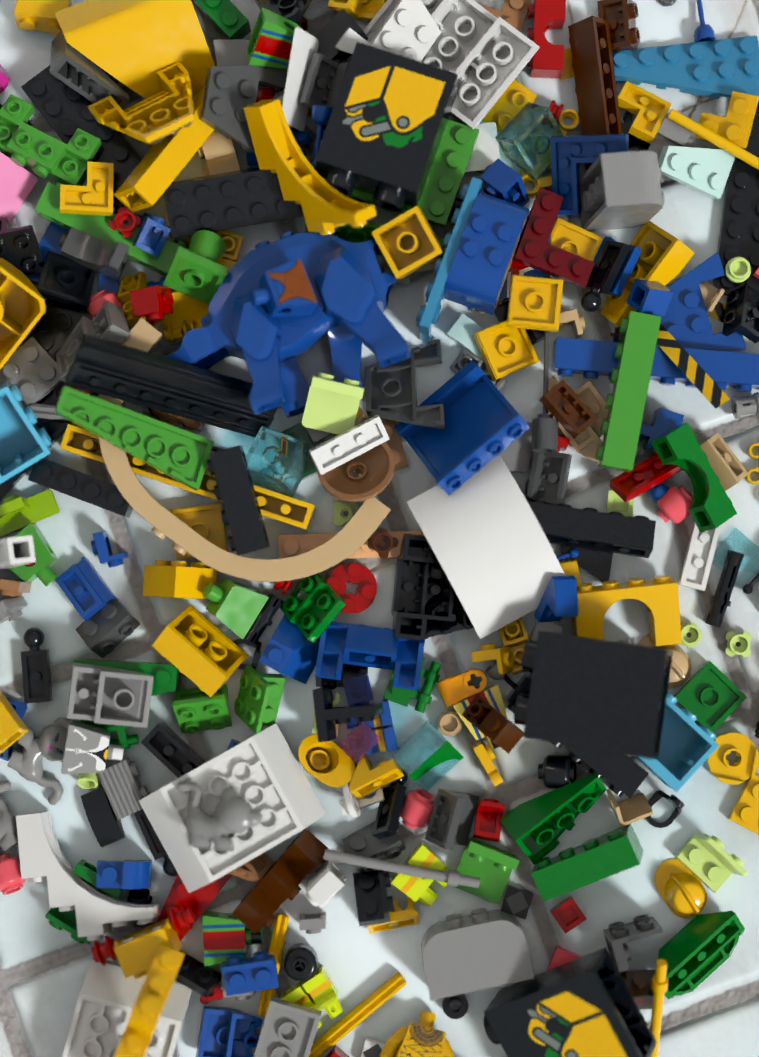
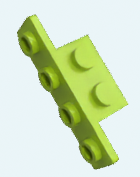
M48 489L29 498H18L17 495H13L3 499L4 504L0 505V538L25 528L29 523L34 524L60 513V508L53 491Z

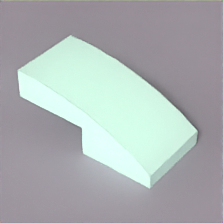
M462 313L447 334L483 360L472 334L484 328Z

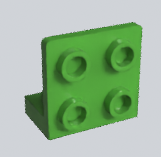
M469 836L456 871H460L462 875L480 878L479 888L458 885L455 888L499 904L512 869H517L520 860L515 854Z

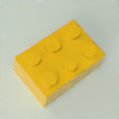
M192 605L187 607L169 623L152 644V647L161 656L170 661L182 674L186 675L201 691L210 697L223 686L249 656Z

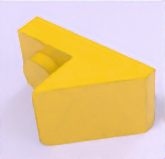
M362 754L350 782L349 790L358 799H361L403 777L404 773L393 759L382 761L376 768H373L370 760Z

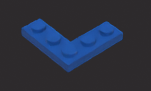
M629 134L550 137L552 192L564 197L558 215H578L581 213L579 163H594L602 153L629 152Z

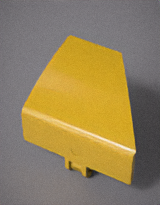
M86 0L55 13L68 44L145 99L163 91L156 72L176 62H180L190 74L192 98L206 84L208 69L211 66H215L191 0Z

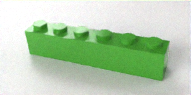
M55 182V184L47 183L35 208L36 215L69 231L72 227L101 240L113 243L121 241L129 245L130 260L163 276H167L179 247L189 251L187 249L188 245L177 239H174L173 242L166 239L158 257L133 246L141 226L135 227L131 238H124L121 232L112 230L110 227V221L115 219L117 214L115 209H113V216L60 213V184L62 183ZM124 220V221H123V224H124V225H127L128 222H127L126 220Z
M630 311L626 318L622 317L619 332L623 333L622 342L617 343L614 356L618 358L617 368L612 369L610 383L614 385L612 394L608 393L605 403V409H609L608 417L603 419L600 434H603L604 438L602 445L598 444L595 457L596 460H599L598 467L623 472L633 471L661 316Z

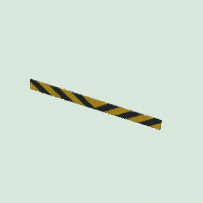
M660 323L656 344L715 409L729 401L730 398Z

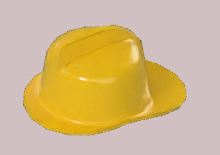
M314 734L306 737L301 742L298 749V757L307 774L330 787L345 786L352 780L355 772L353 758L332 740L318 742V735Z
M678 859L666 860L657 867L654 883L668 908L681 918H692L698 915L704 909L707 902V893L701 881Z

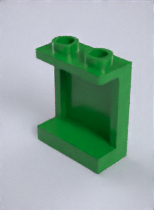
M82 859L77 863L72 872L96 888L97 867ZM96 888L116 900L124 890L122 888ZM59 907L51 908L47 912L45 917L49 919L51 926L58 930L64 929L71 933V938L78 943L90 944L91 941H87V937H78L75 910L59 912Z

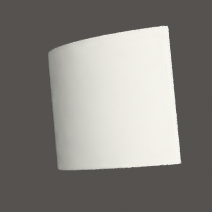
M387 0L366 26L363 32L368 37L367 42H372L400 0ZM421 0L441 31L421 62L458 74L457 96L450 116L474 130L538 51L539 46L501 17H495L474 0Z
M500 454L494 457L451 495H448L439 485H436L406 502L480 639L537 609L551 577L565 576L538 520Z

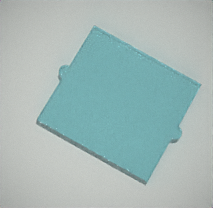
M735 528L724 541L719 542V547L715 550L712 564L722 572L728 550L744 554L735 584L742 589L759 571V547Z

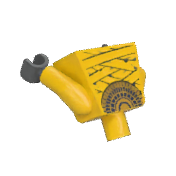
M421 1011L419 1024L410 1022L405 1027H400L387 1040L380 1053V1057H454L450 1042L446 1039L445 1032L434 1029L436 1014Z

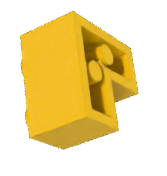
M155 560V565H144L143 596L207 599L202 595L203 589L208 583L216 585L217 570L207 568V565L199 562H192L191 567H186L187 562Z

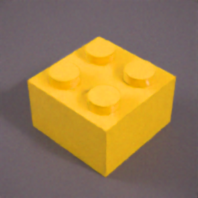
M418 206L413 207L371 232L396 279L399 280L445 254L422 209Z

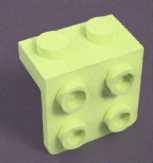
M319 372L318 376L312 375L302 425L307 428L337 435L354 427L360 399L363 398L364 387L359 386L360 381L345 378L344 382L334 380V375Z

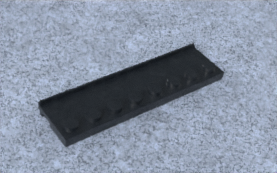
M88 334L84 335L79 350L65 376V384L259 439L263 438L273 422L277 409L282 407L281 405L255 415L249 401L253 386L251 382Z

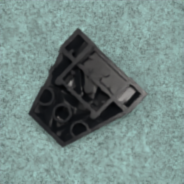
M404 534L400 555L397 557L391 611L392 616H394L393 638L424 640L437 635L474 628L425 536Z

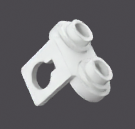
M350 782L345 786L336 787L339 792L343 791L344 794L343 800L339 801L344 816L359 817L361 815V808L385 800L382 788L378 789L376 795L371 799H366L365 797L358 799L349 790Z

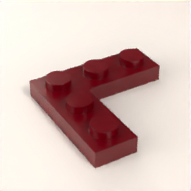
M540 187L513 260L585 288L594 262L547 244L564 197Z

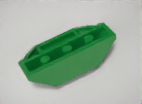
M724 911L697 915L659 949L658 959L667 961L666 977L668 978V989L664 993L666 998L671 999L674 996L692 992L731 956L738 943L739 936L745 930L735 912Z

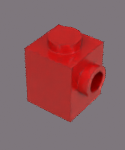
M155 285L130 291L133 317L146 318L148 321L164 320V315L173 314L174 299L169 287Z

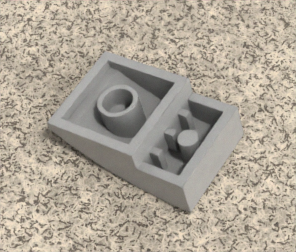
M105 301L92 320L82 316L55 355L61 381L65 382V376L85 334L122 344L126 340L130 332L123 309Z
M73 662L67 718L91 720L98 724L147 728L154 675L114 667Z

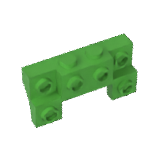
M10 94L0 109V152L9 157L16 165L20 167L27 166L41 178L46 179L48 177L64 185L82 186L87 177V161H93L102 144L101 139L77 128L68 144L28 125L27 122L34 112L33 105Z

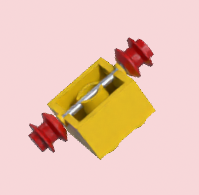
M182 904L181 911L176 912L174 909H170L169 918L125 935L119 941H115L108 935L105 936L104 943L100 944L98 940H95L94 947L91 948L92 956L96 963L100 962L103 966L106 965L107 958H111L113 961H116L118 958L125 978L134 976L135 979L148 974L160 944L180 951L182 944L177 933L181 934L182 927L184 926L193 929L192 923L196 922L191 907L186 908Z

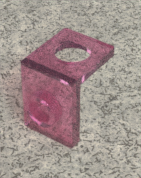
M361 722L344 740L339 742L338 746L357 764L381 738L366 722Z

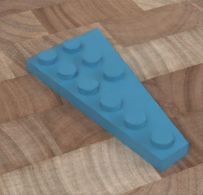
M757 36L612 52L615 80L618 82L626 83V81H629L635 85L647 83L656 85V88L665 90L666 87L680 89L679 92L716 99L720 97L731 98L732 91L759 96V43Z
M472 177L470 185L465 184L460 197V199L464 200L461 209L456 208L451 222L455 224L452 234L448 232L443 243V248H446L444 257H438L434 268L435 282H429L425 293L426 307H420L416 318L420 340L429 344L432 338L431 323L435 324L438 320L442 306L440 304L441 300L445 299V286L453 259L475 199L482 189V180Z

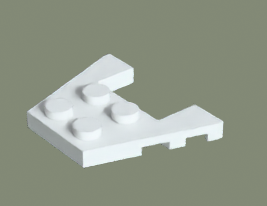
M400 0L371 43L367 42L351 28H347L334 48L353 54L356 43L359 42L421 62L441 31L421 0Z

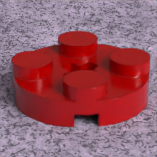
M358 563L339 565L330 573L327 583L345 601L346 605L341 610L344 613H360L366 610L373 603L377 593V583L374 575L367 567ZM348 581L352 584L358 583L359 587L356 588L357 594L354 596L352 593L346 594L344 591L347 588L346 583Z

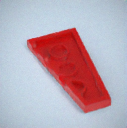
M227 873L191 893H188L180 876L177 875L157 922L169 918L170 909H174L176 912L181 911L182 904L186 908L191 907L197 921L232 875ZM187 926L182 927L181 934L177 933L180 941L190 930Z

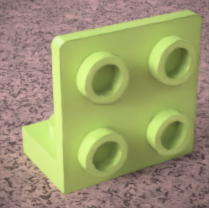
M694 833L675 855L684 866L715 893L732 873L740 876H745L748 873L742 867L744 865L743 861L733 853L729 855L724 851L723 847L725 845L714 835L710 837L707 834Z

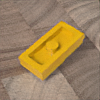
M407 897L408 906L406 910H402L398 906V901L394 900V912H389L391 922L367 925L369 934L420 924L418 911L415 912L413 900Z

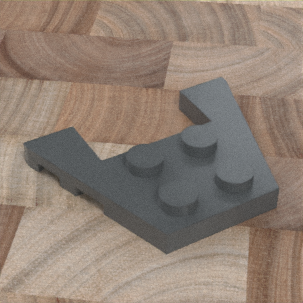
M253 65L211 66L207 73L200 120L226 138L230 137L241 144V148L247 152L255 154L244 107L256 103L258 84L281 91L285 85L287 69Z
M440 339L431 341V345L421 349L419 346L410 349V358L380 369L378 363L365 367L366 412L368 416L378 415L381 419L445 429V409L443 404L417 406L416 367L442 364Z

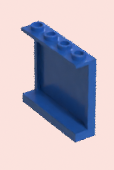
M474 360L469 362L419 405L443 404L445 409V429L399 422L394 426L436 479L435 482L448 495L459 489L462 484L479 472L487 463L530 428Z

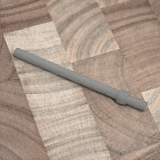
M325 849L324 860L447 882L448 886L453 887L463 885L479 888L480 878L462 875L460 871L449 869V872L328 849Z

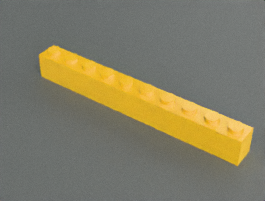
M68 424L60 449L105 464L98 436L85 429ZM126 452L134 474L218 501L214 486L218 485L215 475L211 476L209 470L205 469L199 490H193ZM254 485L262 516L308 531L315 505Z

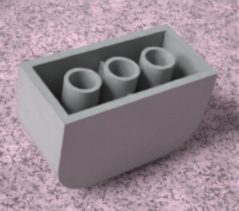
M630 151L600 154L580 178L581 228L589 232L633 228L643 225L653 218L664 206V193L661 191L660 184L662 173L661 167L658 165L657 153L652 151Z
M480 908L471 911V915L467 916L452 914L447 916L446 920L431 925L423 935L421 953L431 1001L535 978L527 940L522 927L516 917L501 910L487 911L486 908Z

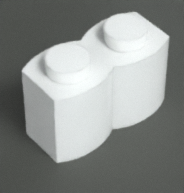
M328 861L306 883L305 890L307 894L305 896L315 907L318 904L324 907L346 884L345 880L347 878L332 861Z

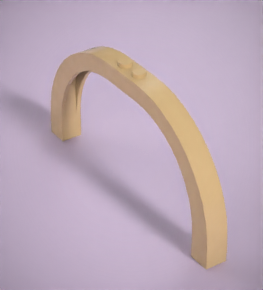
M140 318L122 345L152 353L162 341L163 335L144 319ZM99 394V399L121 407L125 406V401ZM98 437L101 453L114 484L132 508L153 526L150 531L162 540L166 536L174 542L171 547L183 556L188 552L205 565L236 578L259 582H283L320 573L353 554L367 541L391 511L378 499L372 497L362 503L348 523L333 538L309 552L293 557L271 560L237 556L215 546L161 506L149 495L135 476L126 452Z

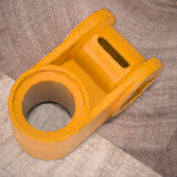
M473 668L458 675L445 678L437 682L436 686L445 707H449L484 690L487 680L483 671ZM471 674H475L476 677H482V680L479 681L480 686L475 687L474 684H468V681L471 680Z

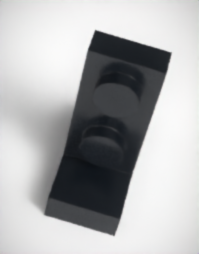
M331 687L312 690L318 742L337 739L335 724L350 723V718L359 717L360 722L376 720V715L383 713L382 703L333 707Z

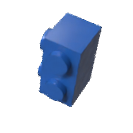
M500 159L487 166L480 177L484 185L483 191L488 195L523 207L530 200L520 174Z

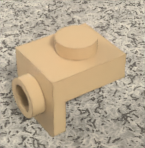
M561 308L559 327L572 325L575 339L580 338L583 335V330L586 329L583 315H578L577 309L565 312L564 308Z

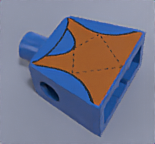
M301 258L266 271L258 282L259 288L249 291L251 304L253 306L265 304L271 317L308 316L313 313L318 305Z

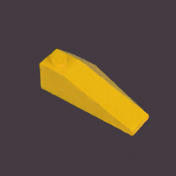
M651 221L642 226L630 244L638 247L642 252L621 296L608 295L601 311L603 316L617 326L620 325L622 317L626 318L630 311H636V309L626 303L635 279L660 282L666 286L680 274L695 254L679 239Z

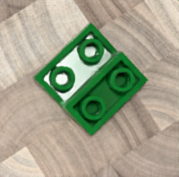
M317 573L303 578L280 608L288 620L298 626L306 639L315 643L346 603L327 581Z

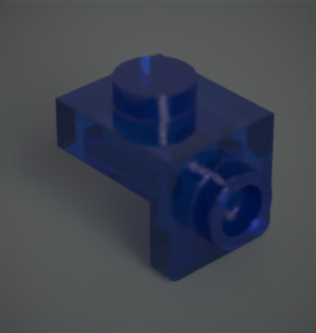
M367 674L343 680L348 705L370 704L369 700L374 699Z

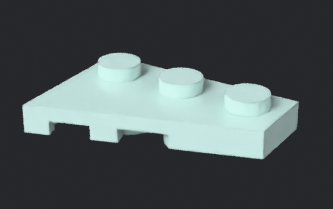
M663 146L658 165H660L663 175L713 199H721L735 156L723 149Z

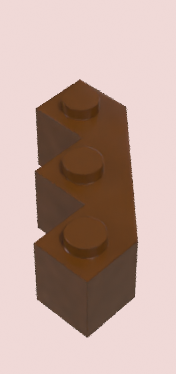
M305 828L291 842L286 851L275 861L255 887L248 892L232 914L255 934L262 927L268 929L277 918L274 913L287 898L292 901L300 892L301 888L298 885L311 870L317 872L326 861L323 859L325 849L329 848Z

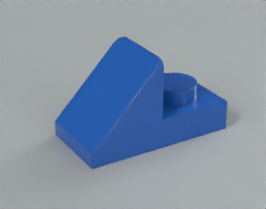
M574 576L551 577L534 614L538 622H557L562 617L578 616L577 583Z

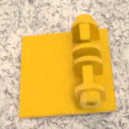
M514 79L482 120L486 123L495 122L497 131L510 139L527 111L534 105L538 95Z
M178 291L171 292L174 299L173 314L164 315V320H162L165 340H168V343L182 341L188 331L202 328L201 319L209 313V305Z

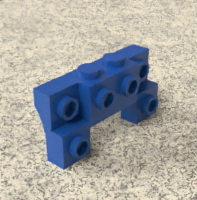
M332 621L320 636L315 677L341 680L343 664L395 670L393 687L419 690L425 639L393 638V629Z

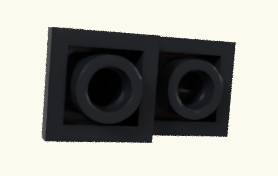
M103 786L81 796L87 818L101 847L125 838L121 819H117Z

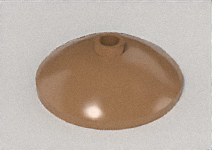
M384 442L323 475H320L318 471L317 474L322 487L330 495L340 500L357 502L378 495L388 486L394 475L395 461L392 450ZM356 474H362L359 477H354Z

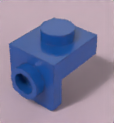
M101 531L93 534L94 540L91 541V547L94 555H98L100 564H108L109 568L124 564L123 559L129 558L126 552L113 555L107 532Z

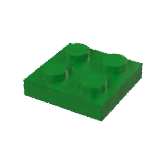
M707 661L674 695L677 703L690 711L697 718L696 721L703 727H707L711 732H714L747 698L711 661Z

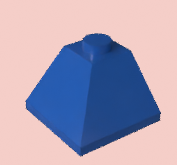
M284 615L263 651L259 662L281 674L306 684L316 666L320 637L315 643L307 640L298 626L290 622L286 615Z

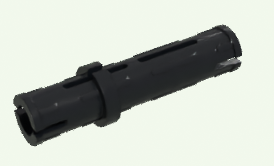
M728 550L715 595L711 596L710 599L712 604L705 621L706 624L719 628L722 627L727 606L730 607L731 605L729 600L744 554Z

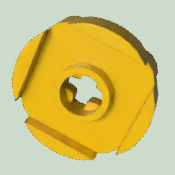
M726 732L716 735L714 741L719 747L706 760L709 772L721 782L731 785L741 784L749 777H752L759 766V752L755 748L754 743L747 736L737 732ZM731 751H735V755L739 757V760L734 761L733 765H729V761L726 760V756Z

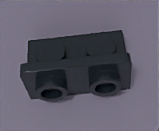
M745 284L727 295L722 334L729 336L737 331L753 343L759 342V293Z
M373 870L370 872L353 873L359 926L391 922L389 912H394L393 897L387 896L386 888L391 887L389 872Z

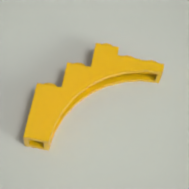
M280 99L262 100L244 107L259 169L271 170V173H277L284 201H295V204H301L308 232H319L321 236L334 233V228L351 224V227H360L367 224L368 219L376 216L374 205L361 203L346 197L330 186L316 172L293 137Z
M160 944L129 1015L126 1029L114 1057H145L184 959V953Z

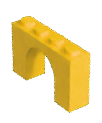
M656 575L653 577V580L630 578L626 583L609 580L602 582V585L592 586L590 583L578 584V616L572 617L573 636L604 640L603 619L607 610L617 601L637 599L647 607L650 640L655 646L682 644L678 583L673 578H669V575Z

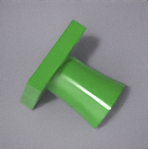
M199 230L193 233L189 251L181 247L178 248L163 285L209 305L228 270L227 267L217 263L226 250L224 240L216 233L208 230Z

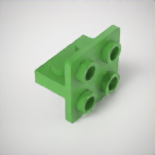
M245 666L244 673L240 677V690L238 698H236L234 703V710L237 716L254 733H260L262 725L271 726L275 724L286 678L282 674L258 673L253 667Z
M223 684L212 697L199 688L175 691L176 701H173V709L181 733H197L198 731L210 729L221 730L232 726L226 684Z

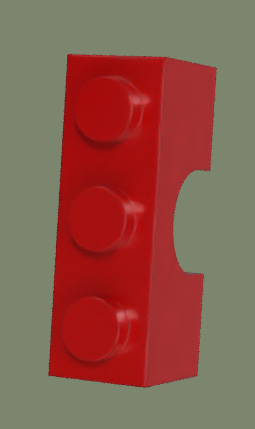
M534 0L533 3H529L528 19H532V28H528L527 38L539 46L538 51L526 64V68L530 69L531 78H561L564 45L551 44L545 38L544 33L550 29L563 28L566 0Z

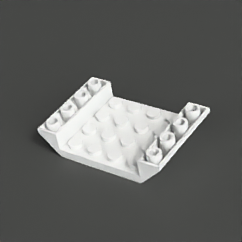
M276 723L139 800L188 893L212 883L304 830L326 815L324 808ZM186 780L197 782L202 790L198 809L212 818L215 817V810L220 803L222 791L229 787L235 791L237 796L245 799L252 809L261 813L262 820L258 825L249 827L241 834H228L227 837L231 838L234 842L233 852L214 849V842H210L208 849L189 846L185 819L188 813V802L192 794L190 791L179 792L177 790L179 782Z
M92 958L78 996L62 1057H114L126 1029L129 1015L147 974L137 979L134 976L125 978L119 964L106 961V965L103 966L100 962L96 963L94 958ZM176 980L145 1057H173L183 1018L192 993V989Z

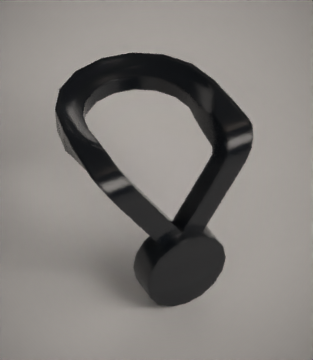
M245 638L235 640L234 643L236 645L243 643L256 648L252 664H241L238 669L244 670L245 666H251L256 670L261 655L262 643L257 641L255 645Z
M661 790L656 791L648 800L650 807L664 797L673 804L675 810L662 823L654 821L651 815L645 818L650 825L658 828L669 826L680 815L682 808L685 806L675 795L669 796Z

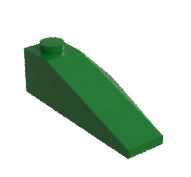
M595 773L518 805L515 809L510 810L500 821L531 862L535 864L536 861L542 859L560 843L558 838L566 829L571 831L575 826L573 822L580 813L587 812L607 789Z

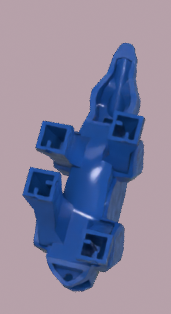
M291 231L282 234L279 237L280 240L276 242L263 241L256 244V249L251 250L227 273L209 303V313L201 319L203 327L188 331L183 337L180 348L175 353L163 357L203 369H209L220 360L230 356L244 359L254 382L249 401L255 415L282 405L286 417L291 418L304 413L309 387L296 357L304 354L322 336L327 334L333 366L331 375H334V380L344 382V379L348 378L360 381L359 386L363 387L360 377L363 344L374 353L380 369L411 357L406 340L384 314L388 305L389 295L397 279L394 273H381L376 258L381 249L376 240L353 243L331 234L321 236L320 233L295 234ZM295 259H302L318 301V305L311 315L271 317L265 304L257 306L251 304L249 291L259 288L258 282L263 273Z

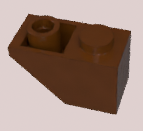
M479 695L476 696L462 714L463 717L508 754L523 737L524 732Z

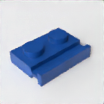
M82 557L79 563L74 564L55 579L84 620L90 619L107 605L106 603L109 600L115 598V595L86 557Z

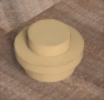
M447 710L439 715L437 728L443 735L454 736L462 729V719L457 712Z

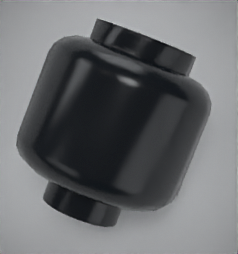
M547 755L543 764L538 765V779H543L546 788L558 789L576 781V762H572L569 756Z
M299 943L293 945L285 954L283 964L285 972L293 980H308L317 969V953L308 944Z

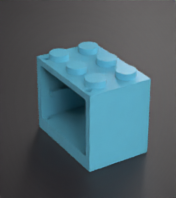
M8 380L0 384V484L51 454L50 445H52L51 438L45 428L39 429L36 425L38 422L37 416L29 405L25 407L21 402L23 395L15 383L10 385Z
M667 692L659 756L655 759L636 758L666 786L678 792L719 745L714 741L716 735L707 727H703L700 724L697 725L695 723L697 718L686 708L683 709L681 706L678 708L675 705L677 699Z

